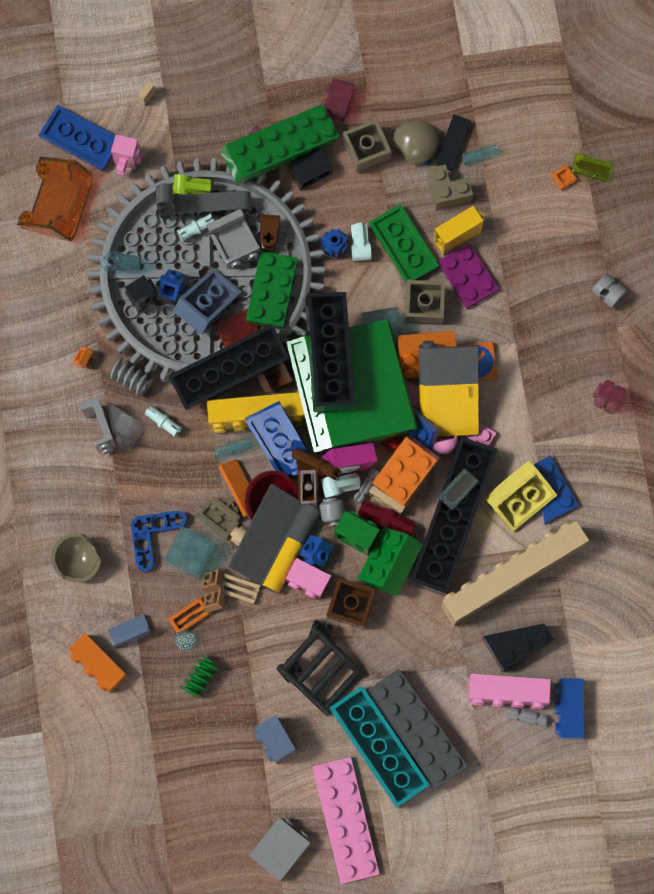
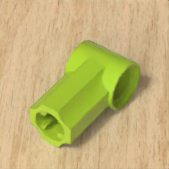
M174 174V193L186 195L210 193L211 180Z

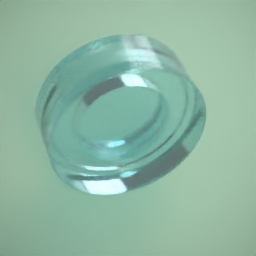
M181 630L175 635V644L181 650H189L195 644V637L189 630Z

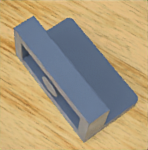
M144 614L108 629L115 648L151 634Z

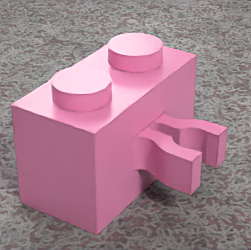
M116 134L111 154L115 165H117V175L125 176L126 168L136 170L137 165L141 164L143 153H141V147L137 139Z

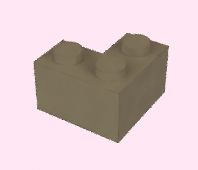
M446 164L427 169V180L435 211L472 202L473 193L469 178L450 182Z

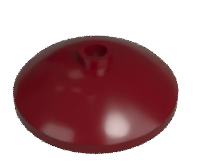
M265 471L251 480L244 497L245 509L251 520L271 484L298 500L297 487L288 475L279 471Z

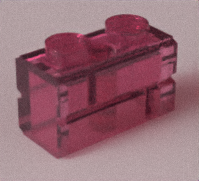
M606 380L604 384L599 383L592 396L595 398L594 405L601 409L604 408L605 411L613 414L626 392L625 388L619 385L615 386V383Z

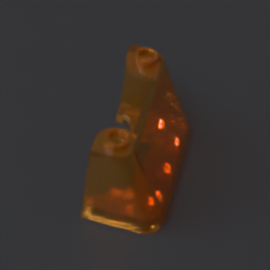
M40 156L36 165V172L42 179L32 212L23 211L19 216L17 225L28 231L64 241H72L77 234L93 185V175L76 160Z

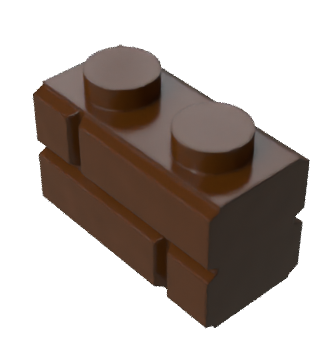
M297 461L299 504L318 503V473L315 469Z

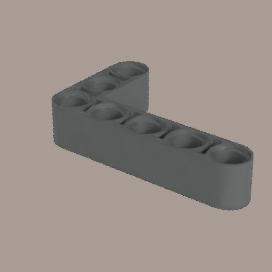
M167 183L156 185V204L159 216L162 219L205 217L209 214L211 216H225L239 209L242 210L243 214L252 212L251 193L249 191L175 195L173 185Z

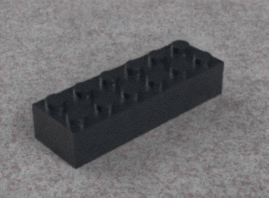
M346 292L307 293L305 308L313 412L352 411L355 406Z
M270 324L168 376L186 412L206 403L208 400H212L252 380L258 375L289 361L290 358L273 324Z

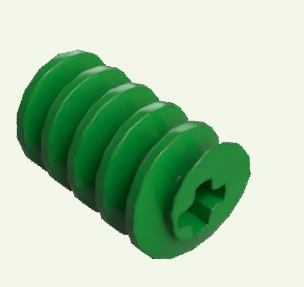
M202 654L201 656L204 660L197 659L200 667L193 666L192 668L195 673H188L191 680L184 679V683L187 686H180L181 689L193 697L200 698L203 697L200 690L207 691L204 684L211 685L212 683L209 677H216L213 670L220 671L216 663Z

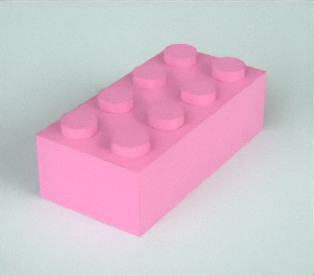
M470 674L468 678L467 701H471L472 705L477 706L491 703L493 707H503L505 704H511V708H523L524 705L531 706V709L542 710L550 702L551 679Z

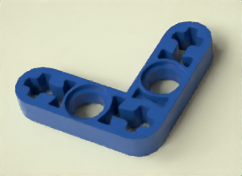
M182 511L138 516L132 520L131 530L136 565L141 572H150L154 567L150 534L184 528L187 524V517ZM177 515H180V518H184L180 522L181 524L177 525L176 522H170L171 526L168 527L167 516H170V520L176 519ZM156 518L164 519L165 524L163 527L157 528L154 526ZM147 519H151L152 529H149V526H143L142 530L135 527V525H138V521H141L142 524H148ZM142 539L148 542V546L144 550L137 547L138 541ZM150 552L149 555L146 554V559L151 563L147 565V568H144L143 565H140L143 562V556H138V553L145 554Z

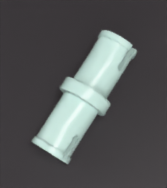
M211 214L197 221H191L192 224L177 230L181 240L184 241L195 234H201V231L207 228V224L214 222Z
M153 405L149 407L150 410H146L145 415L156 422L159 428H164L172 434L173 437H176L181 432L182 427L169 419V415H164Z

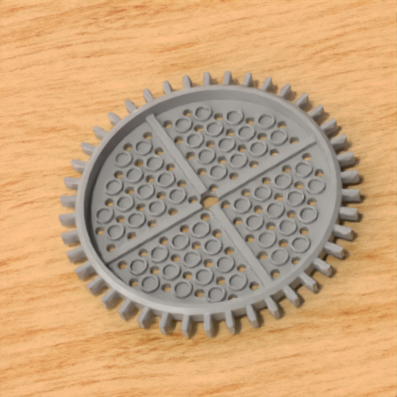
M216 158L211 160L210 171H201L199 159H194L195 171L185 173L183 163L178 161V175L211 180L210 193L249 191L251 193L252 209L256 210V213L244 214V219L249 228L255 227L257 229L252 234L260 248L261 214L280 215L277 248L270 253L298 257L293 280L295 283L292 285L290 298H293L295 302L288 305L284 329L275 328L282 344L288 349L287 342L290 340L287 338L292 332L299 337L306 336V332L297 325L300 319L306 321V313L304 311L307 293H310V290L324 291V284L311 282L312 275L325 274V267L311 266L312 259L324 257L323 250L309 251L308 247L309 244L320 241L319 234L305 237L303 230L313 225L312 218L299 223L296 216L303 213V204L290 210L286 204L293 199V193L291 191L288 192L282 199L277 197L275 193L281 186L278 180L273 183L270 189L262 186L266 180V173L258 176L256 181L249 180L237 185L228 166L226 172L217 171L218 164ZM162 166L161 175L164 180L155 183L149 173L145 174L146 183L150 186L149 188L141 191L138 185L132 183L131 189L136 197L131 202L121 194L118 196L119 202L125 206L122 212L118 213L110 207L107 209L109 216L116 220L113 226L99 222V229L107 232L108 236L106 240L92 238L93 245L102 247L103 252L102 255L88 254L90 262L101 263L100 270L87 271V277L90 279L100 278L101 285L89 287L88 293L89 295H103V301L96 302L91 306L93 311L107 308L109 315L100 318L98 324L100 327H103L113 322L116 329L106 335L108 341L110 342L121 335L125 342L117 348L118 353L121 355L128 348L132 347L136 353L130 359L131 365H136L142 357L149 360V363L145 366V374L147 373L149 376L153 372L155 365L164 368L160 379L165 383L170 371L176 372L198 361L194 359L195 355L199 354L201 356L200 359L236 342L232 340L233 336H238V340L266 326L246 323L253 289L250 283L254 281L257 266L251 268L250 264L256 263L258 265L259 257L251 261L248 259L235 269H232V267L227 269L218 250L212 249L215 244L207 228L201 231V234H195L182 241L175 230L177 228L182 229L192 224L191 221H197L203 217L162 219L156 214L158 212L156 185L163 183L173 185L174 176L170 177L168 170L165 166ZM212 216V218H213L214 221H216V220H218V219L224 217V216ZM144 229V233L139 234L138 230ZM158 229H163V232L160 234H158L156 231ZM289 244L294 245V248L288 249L287 246ZM159 246L163 247V250L160 252L156 250ZM177 246L182 247L180 251L175 250ZM200 246L201 248L199 251H195L194 247ZM121 247L126 248L124 252L119 251ZM144 247V251L139 252L138 248ZM217 263L219 267L215 270L231 283L233 281L238 282L236 287L242 291L237 298L238 303L231 304L219 318L220 321L201 335L173 311L176 301L158 295L159 288L156 285L159 283L161 275H165L168 269L177 270L186 275V293L194 286L195 282L200 280L199 273L204 268L212 270L213 264ZM159 264L163 265V268L160 270L156 268ZM177 264L182 265L180 269L175 268ZM200 264L201 267L199 269H195L194 265ZM121 265L126 266L124 270H120L119 267ZM144 265V269L139 270L138 266ZM144 275L147 280L151 279L157 291L156 299L157 301H163V304L158 306L156 301L140 312H137L127 297L125 287L119 288V284L125 283V286ZM124 301L125 305L119 306V302ZM234 317H237L239 319L236 323L232 322L231 320ZM177 318L182 319V322L177 324L175 323V320ZM143 319L144 323L138 324L137 321ZM157 319H163L161 324L156 323ZM180 336L182 337V340L180 342L175 341V338ZM196 336L201 337V340L196 342L194 341V338ZM219 336L220 339L218 341H214L213 337ZM158 337L163 338L161 342L156 341ZM176 355L182 356L180 360L175 359Z

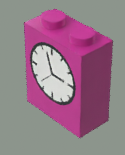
M373 443L330 449L319 458L321 460L325 459L330 465L341 470L340 475L364 472L378 461Z

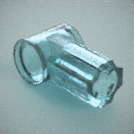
M109 251L100 260L101 268L107 272L115 270L138 273L141 263L139 256L119 254L117 251ZM108 258L114 261V265L108 262Z

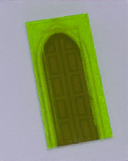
M576 153L571 172L607 182L612 163Z

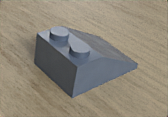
M213 268L179 298L173 311L203 335L239 297L242 291Z

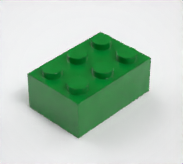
M383 527L357 579L370 588L397 597L423 544L409 534Z

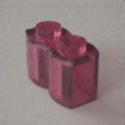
M336 78L333 79L332 83H328L326 89L328 96L322 100L321 104L324 105L330 118L342 122L345 121L355 92L354 83Z

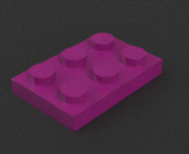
M470 243L465 244L437 261L439 268L466 310L499 290Z

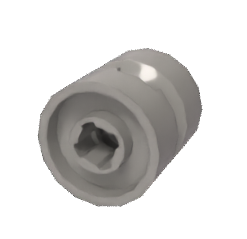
M606 273L593 287L591 292L598 298L603 297V302L612 309L625 295L627 289L620 283L616 284L615 279Z

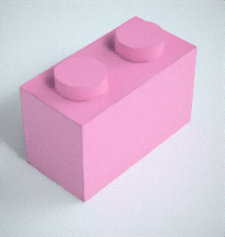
M296 558L286 577L289 587L297 591L299 588L306 591L305 595L312 599H316V597L321 599L331 580V575Z

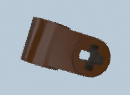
M261 214L260 244L261 248L266 252H272L277 248L280 215Z

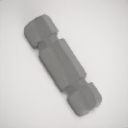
M372 468L368 477L365 478L359 492L354 496V500L357 503L362 504L366 498L365 496L369 494L370 489L374 486L372 482L380 473L378 470Z
M511 708L509 712L510 720L517 721L519 719V722L533 725L537 723L538 726L542 727L547 725V715L540 714L538 716L537 713L524 710L520 712L519 709Z

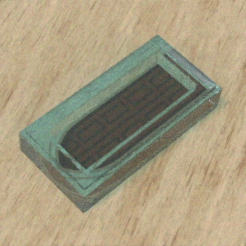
M464 468L438 498L453 511L479 481Z

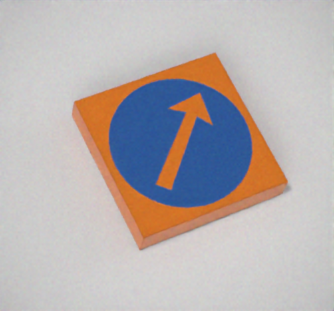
M493 341L457 345L478 346V382L498 379Z

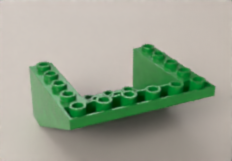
M384 319L349 327L355 406L352 411L313 412L308 335L287 342L314 453L324 455L330 449L367 443L374 444L418 430L390 320Z

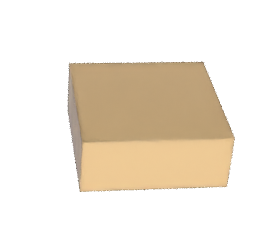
M148 81L137 95L139 102L144 106L156 92L155 86Z

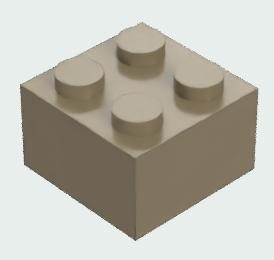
M377 119L342 132L343 143L356 172L391 159V149Z
M407 280L405 323L443 324L445 281Z

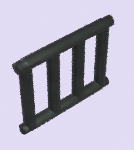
M315 625L311 630L310 636L284 664H279L277 669L321 712L328 716L331 713L329 707L334 705L352 684L366 673ZM319 638L326 646L301 674L296 677L289 669ZM333 651L340 659L310 690L303 682ZM346 664L353 673L324 704L317 695Z

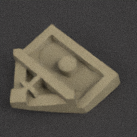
M233 496L230 498L212 497V500H209L196 515L199 520L225 540H227L234 528L239 525L240 519L237 503Z

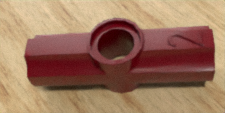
M363 500L357 513L363 519L375 523L380 529L385 527L412 536L416 527V523L399 516L397 512L386 507L381 508L366 500Z

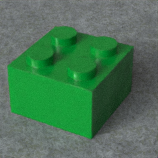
M345 511L334 529V538L368 556L378 539V526L369 520L367 522L361 520V516L353 511H350V513Z

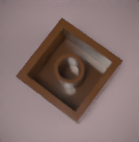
M338 578L327 612V618L364 630L376 589Z

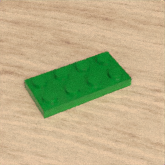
M401 204L368 222V225L405 284H407V280H419L439 268V264Z
M260 251L246 323L261 326L273 324L274 328L284 329L298 257Z

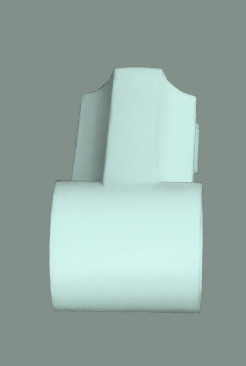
M356 223L351 225L352 261L371 260V245L368 241L367 224Z
M356 473L343 475L339 478L336 477L337 480L329 477L320 479L325 498L360 489L361 484L360 477Z

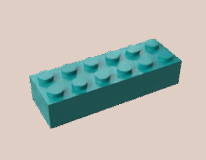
M360 686L329 707V710L395 808H398L429 786V783L363 686Z

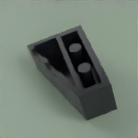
M544 623L485 635L482 638L501 672L516 665L554 641Z

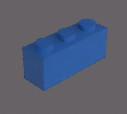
M560 678L558 683H555V695H558V703H555V715H558V723H555V734L558 735V739L582 740L584 739V679Z

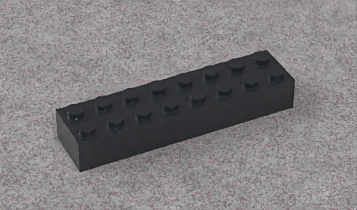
M461 436L410 580L411 585L444 597L447 595L498 449ZM464 471L476 480L475 485L468 492L466 491L463 495L464 497L458 503L455 502L451 503L453 505H448L449 503H446V500L444 502V495L446 496L447 489L454 482L456 483Z

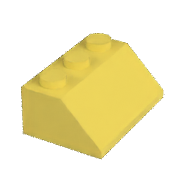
M528 460L484 498L513 532L555 498L557 494L537 468Z

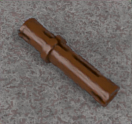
M299 447L292 451L291 456L293 459L315 469L318 474L326 475L333 480H337L336 477H340L341 470L330 465L327 460H321Z

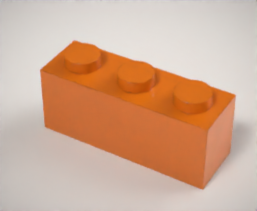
M86 633L68 649L72 653L69 657L76 664L81 662L85 666L83 671L90 678L94 676L98 680L96 684L104 692L108 690L111 693L128 677Z

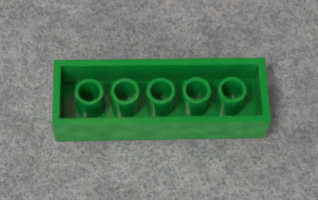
M321 104L225 144L221 154L237 185L289 164L296 159L303 158L314 150L318 151L335 144L339 134L324 105Z

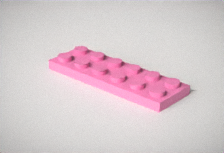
M351 757L313 766L340 883L344 884L380 875Z

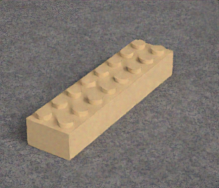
M568 521L560 527L559 532L555 533L552 531L544 536L542 542H533L524 553H521V551L515 553L506 564L502 561L494 566L491 573L486 571L477 577L476 582L471 583L469 581L461 586L458 593L455 594L453 591L444 597L445 599H443L441 607L452 625H457L584 548L589 540L578 522L571 523Z

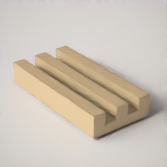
M225 573L223 574L224 586L253 595L251 599L224 590V595L255 604L260 585ZM226 579L254 588L255 591L228 583Z

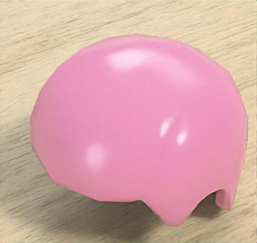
M457 435L437 437L433 451L441 455L455 451L459 444Z

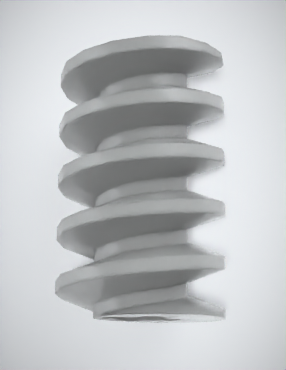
M120 357L113 366L111 379H117L118 384L123 383L124 388L129 387L130 392L136 391V395L141 396L152 384L153 377L147 380V373L140 376L141 369L134 372L135 365L128 368L129 361L122 364L123 358Z

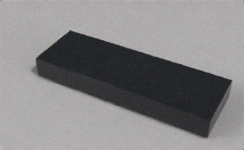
M453 114L435 166L446 164L447 170L453 171L471 120Z

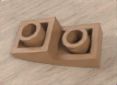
M219 568L203 574L201 590L205 592L203 610L207 613L223 608L224 583L222 571Z

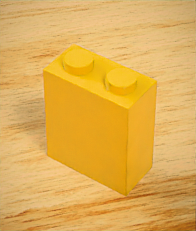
M472 206L435 228L433 241L441 253L445 255L480 234L483 226V214L479 209L476 210Z

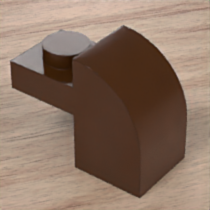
M291 361L257 376L259 384L265 393L273 392L296 380Z

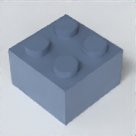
M276 715L255 726L257 732L254 735L260 745L265 744L267 749L264 752L270 762L274 760L277 764L296 753L295 747Z

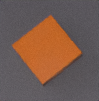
M567 164L551 174V177L561 191L577 181L576 176Z

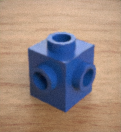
M333 228L329 233L325 232L321 238L323 252L327 256L338 260L340 255H344L349 247L347 235L339 229L336 231Z
M168 269L166 274L161 275L158 285L160 288L158 295L176 301L180 294H184L186 291V275L177 270Z
M310 535L299 555L305 559L304 562L323 568L334 547L325 540Z

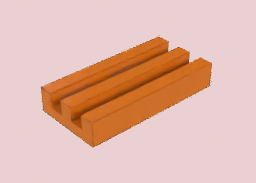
M198 598L168 618L178 635H181L211 615L210 612L207 613L205 611V613L181 629L178 628L203 611L204 602L201 598ZM200 603L201 607L177 623L174 622L175 619Z

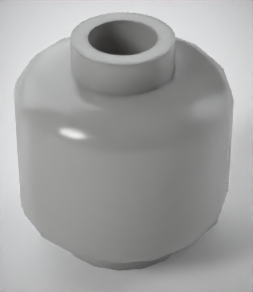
M338 496L325 498L319 505L322 521L329 522L330 526L337 525L345 512L344 502L338 499Z

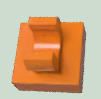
M80 347L72 364L76 367L92 369L93 367L88 364V360H97V357L91 355L93 350L88 347Z

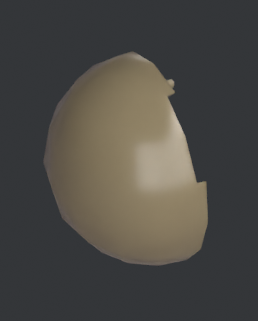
M412 119L402 123L395 130L392 137V145L402 151L405 159L410 164H418L431 159L436 154L439 136L431 124L421 119Z
M70 533L61 537L54 545L51 553L55 572L62 579L71 582H84L91 579L97 573L101 564L99 551L92 541L82 533Z

